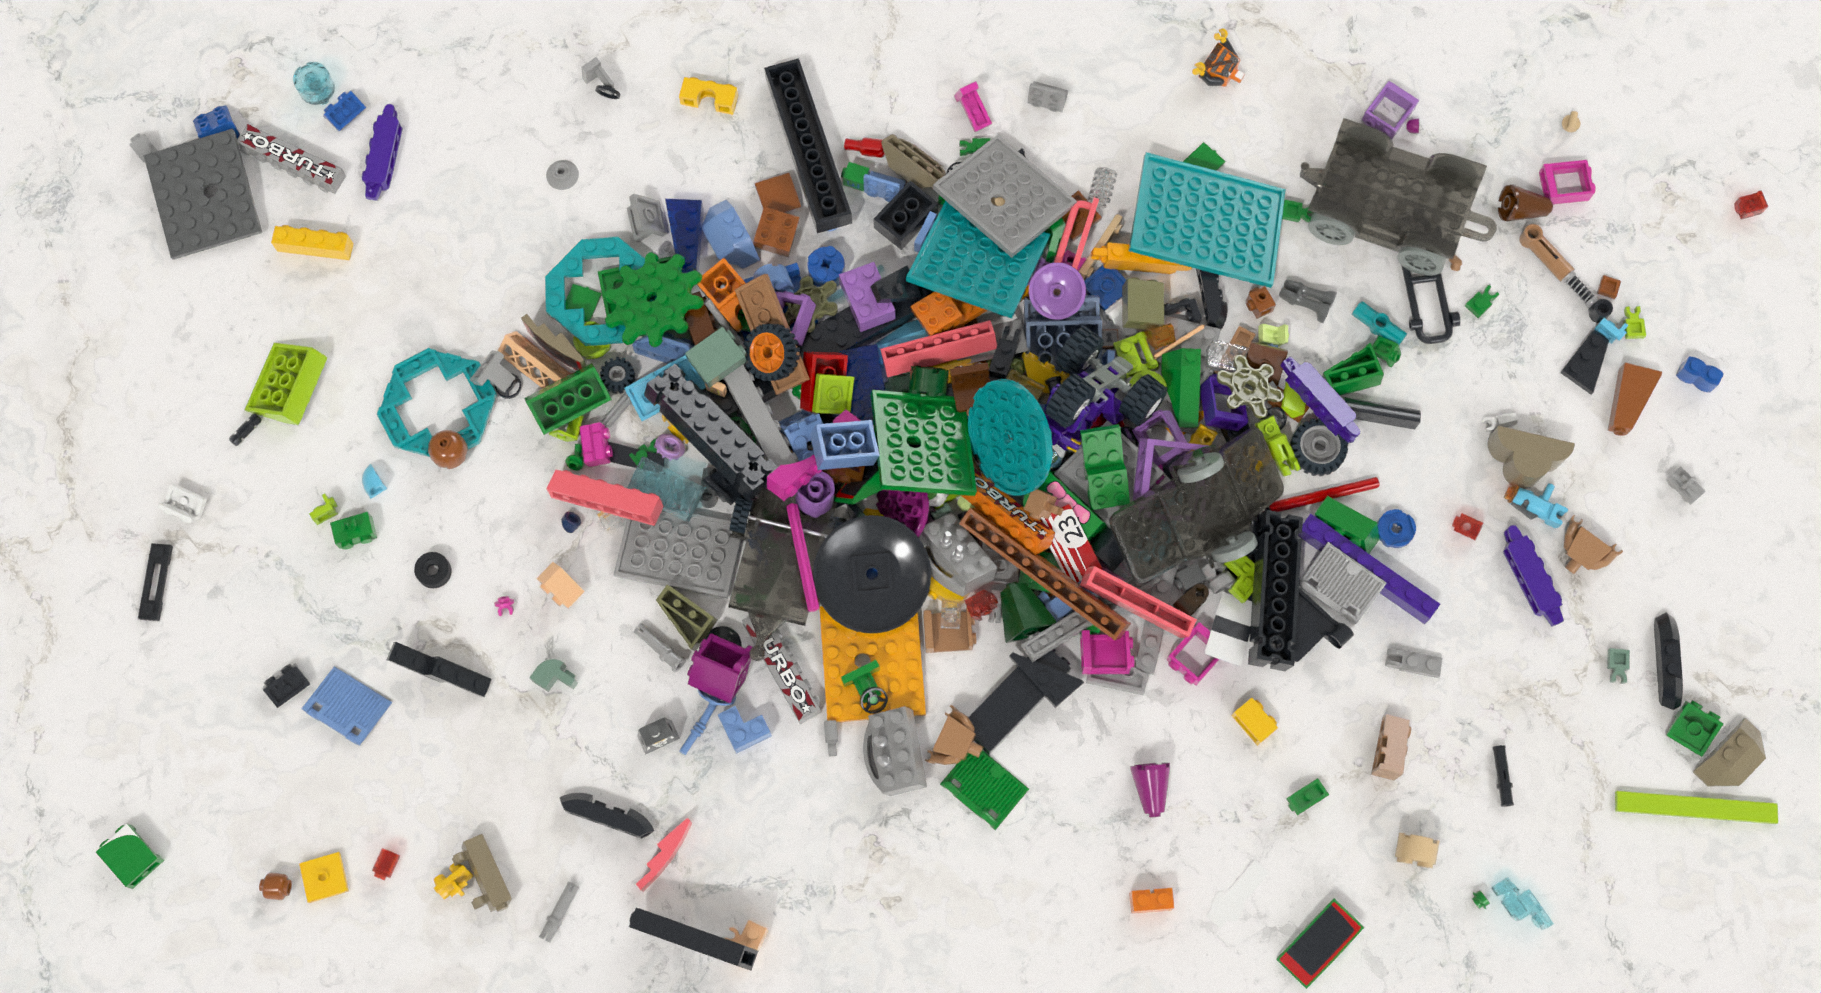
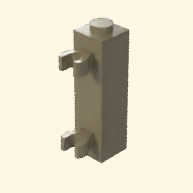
M483 834L463 841L461 846L463 852L453 855L452 861L455 866L468 861L483 895L474 898L471 902L474 910L486 904L490 912L495 910L501 912L507 909L512 898Z

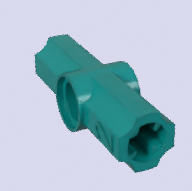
M1363 301L1358 304L1351 314L1368 326L1372 334L1380 335L1383 338L1398 343V345L1407 336V333L1393 324L1386 314L1378 313ZM1376 322L1382 323L1383 327L1378 326Z

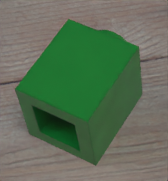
M848 162L847 168L844 167L841 173L843 185L864 192V175L870 174V168Z

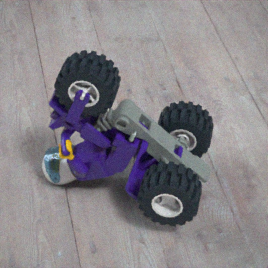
M1086 326L1079 328L1069 337L1056 359V364L1071 376L1062 382L1061 385L1057 384L1056 387H1053L1044 407L1045 416L1052 432L1053 456L1050 470L1057 469L1061 465V460L1066 451L1071 450L1076 453L1077 450L1082 448L1080 430L1090 429L1101 413L1103 418L1113 425L1127 418L1135 425L1140 426L1153 415L1167 393V387L1149 374L1141 377L1133 386H1131L1130 382L1126 383L1124 377L1133 369V365L1122 357L1113 359L1112 362L1105 366L1100 363L1101 360H1096L1102 350L1104 340ZM1092 366L1091 368L1095 369V372L1089 375L1085 371ZM1118 389H1123L1122 392L1124 393L1127 392L1122 402L1114 396Z

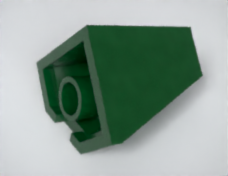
M1011 582L1000 592L1006 643L1027 639L1030 635L1038 631L1041 633L1057 623L1056 619L1026 583L1018 584L1017 582Z

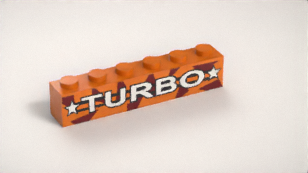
M974 468L977 493L975 496H961L1034 555L1049 548L1055 532L1040 520L1030 517V512L1024 510L1023 506L996 488L994 483Z

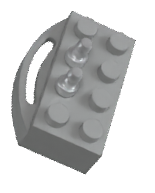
M950 512L925 525L919 539L923 543L928 555L940 568L939 570L930 560L931 576L948 590L963 597L993 581L997 566L970 533L959 524L960 521L955 515Z
M904 706L869 715V722L864 735L863 754L868 774L882 794L888 796L926 788L927 784L913 710ZM871 738L873 740V758L878 770L879 779L875 775L870 758Z

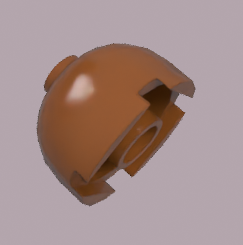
M442 430L431 437L428 444V453L431 460L438 467L453 469L460 466L466 459L468 446L459 433L452 430Z

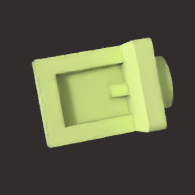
M1267 324L1259 325V343L1265 345L1273 343V345H1278V347L1287 343L1289 338L1288 325L1284 324L1280 327Z

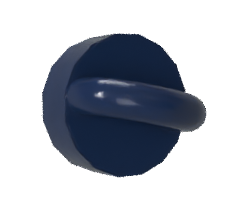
M566 512L561 518V523L566 532L573 533L581 525V519L573 512Z

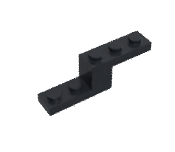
M393 642L386 659L440 683L447 682L480 697H485L492 680L439 656L431 657L398 642Z

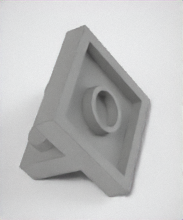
M637 194L629 196L631 205L627 207L634 241L640 242L651 234L662 237L668 234L660 201Z

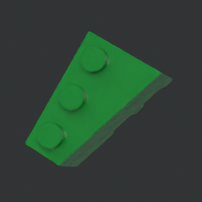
M1370 342L1359 352L1356 351L1348 359L1340 361L1323 372L1322 377L1341 396L1381 385L1384 373Z
M1329 496L1326 497L1315 512L1316 518L1368 554H1370L1380 540L1377 522Z

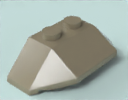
M894 134L882 140L881 143L889 168L907 182L911 181L919 188L933 187L934 183L946 175L941 164L913 143L897 138Z
M1744 718L1703 760L1693 773L1706 786H1740L1766 759L1761 732Z

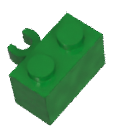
M368 511L330 522L334 542L339 549H350L355 544H367L372 542V539L377 538L373 518Z

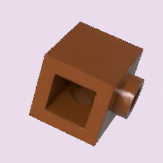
M1266 286L1252 289L1249 291L1246 299V306L1249 311L1253 312L1256 319L1273 312L1276 306Z

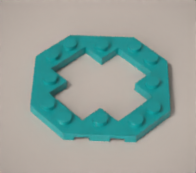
M619 237L581 239L545 276L547 314L585 346L623 343L622 335L625 331V326L619 325L614 328H609L606 324L585 326V311L583 308L566 310L565 278L584 277L583 259L619 257V270L623 266H629L633 270L640 269L645 263V258ZM651 295L649 302L654 301L657 296Z
M427 348L394 365L390 383L387 384L383 395V402L377 412V416L392 445L397 449L430 457L428 444L432 435L429 429L426 428L410 436L396 407L412 399L404 383L437 366L446 381L462 373L467 378L478 402L462 409L470 426L457 433L466 441L468 450L480 444L497 396L488 379L483 386L475 385L470 381L471 377L480 367V362Z

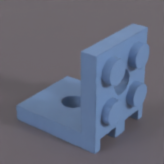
M801 410L778 421L781 426L779 432L787 437L790 447L795 452L799 462L814 455V450L807 449V443L811 441L810 434L815 425L823 424L819 413Z

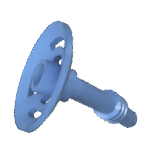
M698 689L699 695L708 701L709 704L699 722H696V725L693 726L694 729L690 730L691 734L679 752L686 755L697 737H701V734H703V730L706 729L705 725L716 706L731 705L735 702L736 696L731 703H726V701H721V699L708 695V693Z

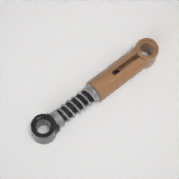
M1530 224L1524 229L1519 238L1521 245L1529 248L1560 282L1563 281L1566 285L1570 286V289H1573V293H1577L1580 300L1584 301L1583 304L1587 306L1589 317L1593 322L1600 323L1604 318L1607 319L1613 312L1612 303L1606 299H1599L1597 295H1593L1594 292H1590V288L1586 287L1587 284L1584 285L1583 281L1579 280L1580 277H1576L1573 266L1543 236L1541 227L1536 224Z

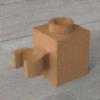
M1038 489L1030 492L1024 510L1030 512V517L1038 520L1041 517L1049 519L1051 513L1061 516L1064 509L1055 505L1057 497Z

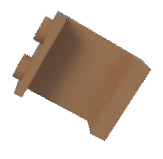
M966 608V612L931 614V610L923 611L926 653L973 650V644H976V632L972 633V625H975L974 613L971 614L970 608Z

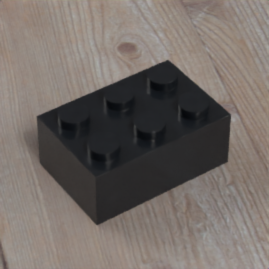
M909 181L873 219L874 229L902 250L921 230L929 212H938V202L913 182Z

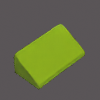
M1285 382L1281 408L1291 418L1303 415L1306 403Z

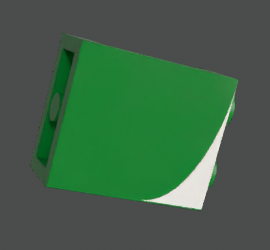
M126 824L120 826L115 831L116 834L113 837L103 841L96 853L125 887L134 889L164 860L160 855L154 853L135 831L136 828L134 826Z

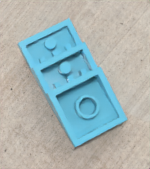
M686 355L624 388L641 421L660 413L661 407L659 404L654 406L644 396L647 383L658 375L662 378L664 371L674 364L686 374V381L692 380L701 390L706 388V383L688 361Z

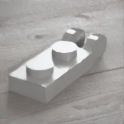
M1387 649L1388 655L1401 657V662L1388 660L1385 666L1399 669V671L1434 678L1440 677L1441 657L1405 650Z

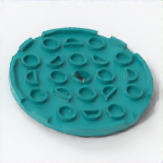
M998 379L988 382L976 392L973 397L975 400L973 407L969 409L968 433L973 454H977L981 463L979 465L981 471L986 478L993 480L996 488L1004 493L1015 496L1028 494L1037 490L1049 474L1053 456L1051 429L1038 401L1024 386L1009 379Z

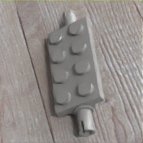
M983 542L982 549L995 563L997 571L993 581L978 588L977 603L990 605L988 622L993 623L994 615H996L995 623H1001L1002 607L1000 592L1006 588L1007 584L1011 582L1018 583L1019 568Z

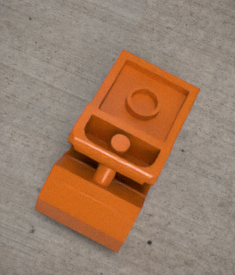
M933 292L911 306L912 312L929 336L965 327V324L988 311L938 292Z

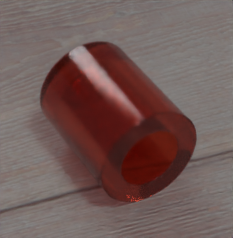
M382 848L371 870L375 872L374 877L384 881L386 877L391 878L400 855Z

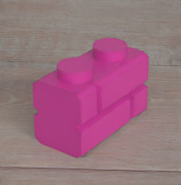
M601 422L580 426L584 463L588 467L611 463L610 457L613 456L611 446L608 445V439L610 438L608 427Z

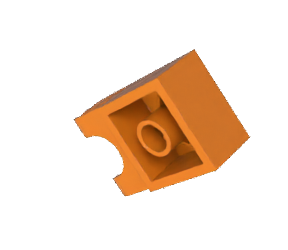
M723 258L702 275V280L697 286L708 299H711L736 332H740L743 326L738 320V313L742 308L735 289L746 283L727 260Z

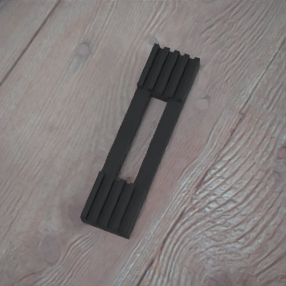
M151 543L138 619L160 621L165 582L173 546L170 544ZM155 564H161L155 600H149Z

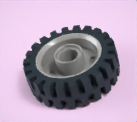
M1315 418L1311 419L1309 422L1306 421L1300 425L1294 432L1290 442L1300 468L1305 470L1304 473H1311L1312 476L1317 474L1324 476L1325 474L1329 475L1335 472L1342 465L1348 453V442L1339 434L1335 436L1328 430L1320 418L1317 420ZM1315 444L1321 445L1323 450H1317Z

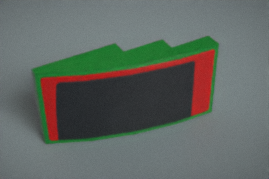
M876 460L874 465L864 467L862 481L844 483L834 496V502L855 504L883 490L880 489L878 461Z
M1333 898L1276 960L1307 989L1364 929V926Z

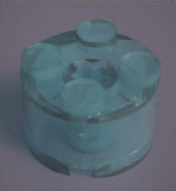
M308 62L305 66L298 67L294 72L293 83L305 102L313 105H324L329 102L335 91V83L324 65L318 62Z

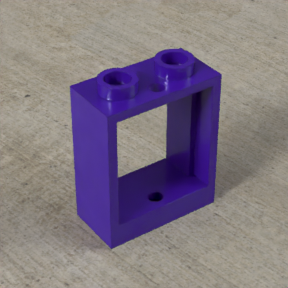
M1209 377L1200 385L1206 426L1239 431L1248 423L1245 405L1231 409V413L1217 410L1214 393L1228 395V397L1232 395L1230 388L1220 384L1217 381V377Z

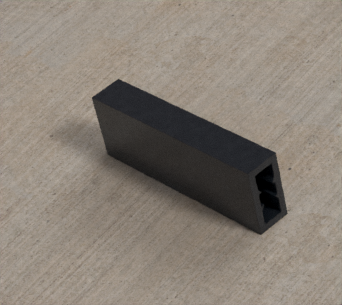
M1056 649L1036 660V662L1066 674L1071 670L1070 662L1063 656L1060 658L1055 653ZM1018 667L968 717L975 728L974 733L976 737L974 742L983 746V750L988 755L1045 698Z
M637 907L630 916L629 927L752 971L758 954L756 949Z

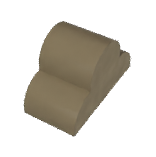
M1498 426L1489 436L1487 443L1492 457L1503 463V475L1506 481L1515 488L1520 487L1523 489L1533 487L1547 472L1557 469L1572 454L1575 443L1502 426Z

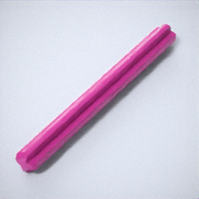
M791 503L787 505L786 509L807 609L809 612H815L819 610V603L798 505Z

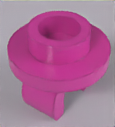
M509 596L499 597L498 601L494 603L495 607H499L498 615H503V608H507L509 614L512 615L514 599H510Z

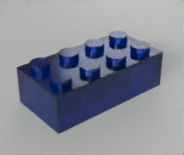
M877 344L842 350L840 353L848 355L846 376L854 377L850 413L861 421L872 420L874 425L871 392L872 390L886 391L880 349Z

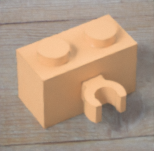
M554 562L536 578L541 583L539 587L545 593H551L553 595L551 599L559 606L563 604L569 608L585 592Z
M748 920L741 935L737 929L730 927L729 930L735 933V937L728 940L756 949L759 952L768 929Z

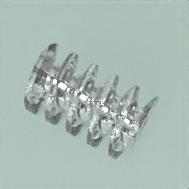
M1099 167L1095 170L1092 179L1093 183L1091 184V190L1087 199L1088 202L1092 203L1094 198H1098L1097 208H1106V204L1111 202L1109 197L1113 194V184L1116 182L1115 177L1118 174L1116 171L1106 167Z

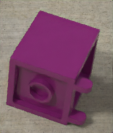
M710 634L707 640H702L699 651L695 650L692 655L691 661L693 665L690 666L687 676H689L688 685L731 703L746 681L754 648L750 645L743 648L714 634Z

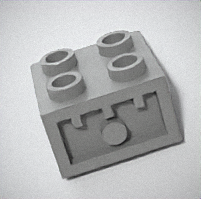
M1034 81L1029 87L1028 103L1034 107H1044L1053 112H1063L1068 90Z

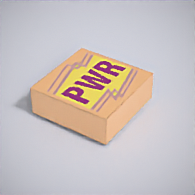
M717 382L710 388L706 385L707 391L725 398L727 393L725 384Z

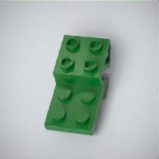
M1119 424L1080 430L1085 480H1088L1087 494L1091 510L1130 504L1127 469L1123 459Z

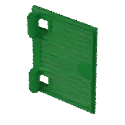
M983 750L979 758L968 753L966 759L957 763L940 784L978 817L985 820L994 830L1000 826L1029 790L1027 786ZM956 779L962 785L958 788L952 783V780ZM991 809L998 814L996 819L988 813Z

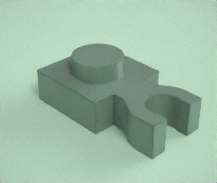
M1608 649L1607 669H1613L1610 683L1616 682V676L1621 678V684L1627 683V675L1624 671L1630 669V650Z

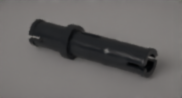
M1494 746L1492 748L1498 779L1496 787L1499 789L1501 807L1514 806L1511 790L1513 783H1510L1506 746Z

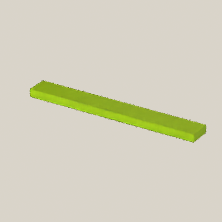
M1625 791L1615 792V812L1778 824V803Z

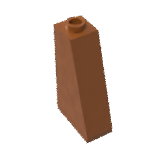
M1624 363L1619 368L1608 431L1618 436H1624L1634 428L1662 376V371Z

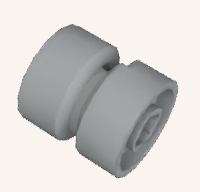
M1213 560L1205 565L1201 571L1206 581H1209L1208 586L1212 592L1217 594L1233 584L1235 579L1229 571H1225L1226 566L1224 563Z

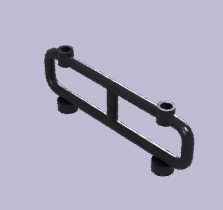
M1403 217L1395 223V234H1391L1392 245H1397L1398 252L1401 245L1405 243L1404 234L1401 230L1403 225L1420 223L1423 225L1425 237H1427L1431 225L1425 217ZM1440 226L1436 227L1430 245L1435 246V241L1442 240ZM1402 266L1412 319L1409 320L1410 331L1415 330L1417 338L1425 344L1448 341L1453 334V327L1460 326L1461 321L1458 311L1449 312L1441 273L1433 276L1411 277V272ZM1435 282L1445 326V333L1443 335L1428 337L1423 333V322L1419 315L1413 284Z

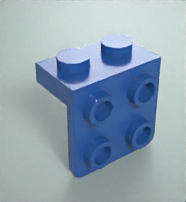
M226 105L218 106L206 114H200L193 120L199 138L230 129L235 131L237 139L240 136V132L234 124Z

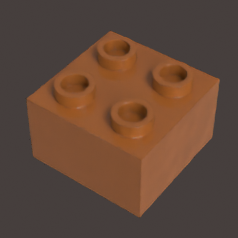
M764 207L754 237V247L789 258L800 217Z

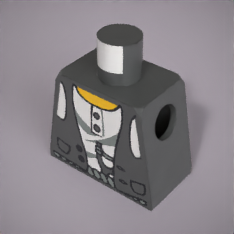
M665 717L638 729L637 735L645 755L680 739L672 720Z

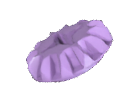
M662 434L656 439L654 447L657 448V453L661 454L662 458L667 457L671 461L672 459L678 460L683 456L685 446L677 436ZM666 446L672 447V451L671 449H666Z

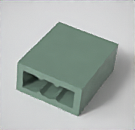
M723 327L685 353L688 361L709 388L747 362L745 357L747 353L741 345L737 346L734 342V335L730 330L726 331Z

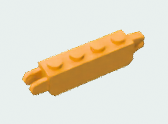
M1108 242L1106 246L1093 248L1091 251V259L1100 260L1106 269L1173 274L1177 270H1192V267L1128 251L1129 244Z

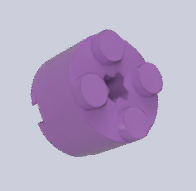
M822 471L819 474L816 473L808 484L802 485L797 490L795 502L798 508L805 514L815 518L828 512L834 503L835 487L833 479Z

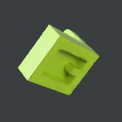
M325 493L322 494V497L326 504L317 506L309 513L311 519L317 525L338 515L335 509L338 507L333 497L329 498Z

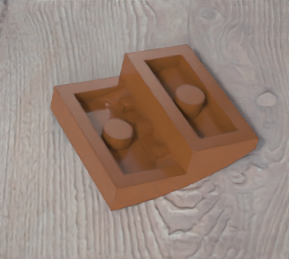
M790 173L754 183L762 208L767 207L784 213L801 208Z

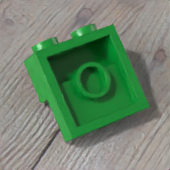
M1693 700L1691 703L1685 701L1665 735L1702 757L1724 723L1719 721L1721 717L1714 712L1709 711V713L1701 710L1703 706Z

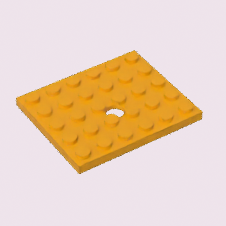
M819 606L827 721L835 720L837 723L869 720L868 716L873 715L867 713L861 707L860 695L854 683L844 687L841 681L842 676L859 668L855 664V658L859 654L868 655L870 662L877 660L880 666V670L873 673L872 676L877 686L882 688L887 694L888 702L886 707L878 713L906 706L913 710L914 716H926L918 612L908 622L893 630L882 633H862L839 624L825 611L823 606ZM881 692L882 695L879 697L885 698L884 693ZM879 702L877 705L874 706L871 705V707L868 710H876L880 708L884 702Z

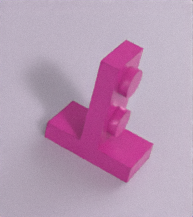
M976 81L960 88L954 95L956 102H961L974 132L992 124L977 93L979 86Z

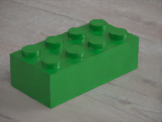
M592 363L524 398L543 435L612 400Z

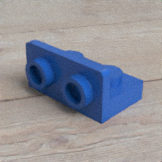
M352 91L349 93L343 92L337 98L339 101L335 105L331 103L323 110L325 112L323 117L338 132L366 109V106Z

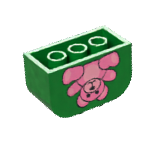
M1050 470L1046 480L1038 490L1057 497L1055 505L1058 507L1070 504L1089 543H1091L1104 529L1106 522L1097 517L1098 514L1091 510L1087 504L1085 505L1083 500L1073 491L1071 492L1069 487L1059 478L1057 479L1054 476V470ZM1030 493L1024 495V507L1026 505Z

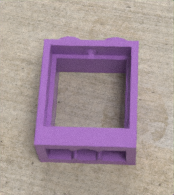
M1388 81L1366 110L1361 121L1368 127L1380 132L1383 137L1392 140L1415 110L1419 100ZM1384 97L1406 110L1394 128L1372 114Z
M784 291V293L776 292L782 311L785 302L801 305L791 333H794L796 336L794 340H798L799 344L797 345L802 346L816 304L806 294H800L799 296L789 291Z
M1160 409L1153 413L1152 418L1132 430L1138 442L1140 438L1150 439L1146 431L1164 420L1175 441L1187 443L1171 411H1162ZM1154 447L1152 462L1157 466L1160 464L1165 466L1176 455L1181 457L1190 452L1191 449L1173 448L1159 457Z

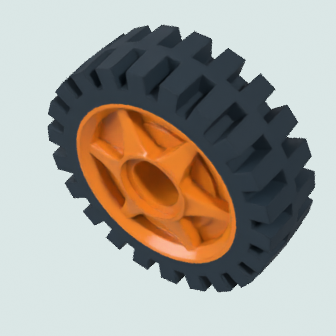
M764 324L750 331L752 334H748L746 337L749 340L744 342V346H747L744 349L747 353L745 357L746 361L749 362L746 366L751 368L750 372L751 374H756V378L764 381H776L790 376V373L795 371L794 367L798 365L796 360L800 359V355H797V352H800V347H796L799 344L798 340L793 339L796 336L794 333H790L791 330L778 324Z

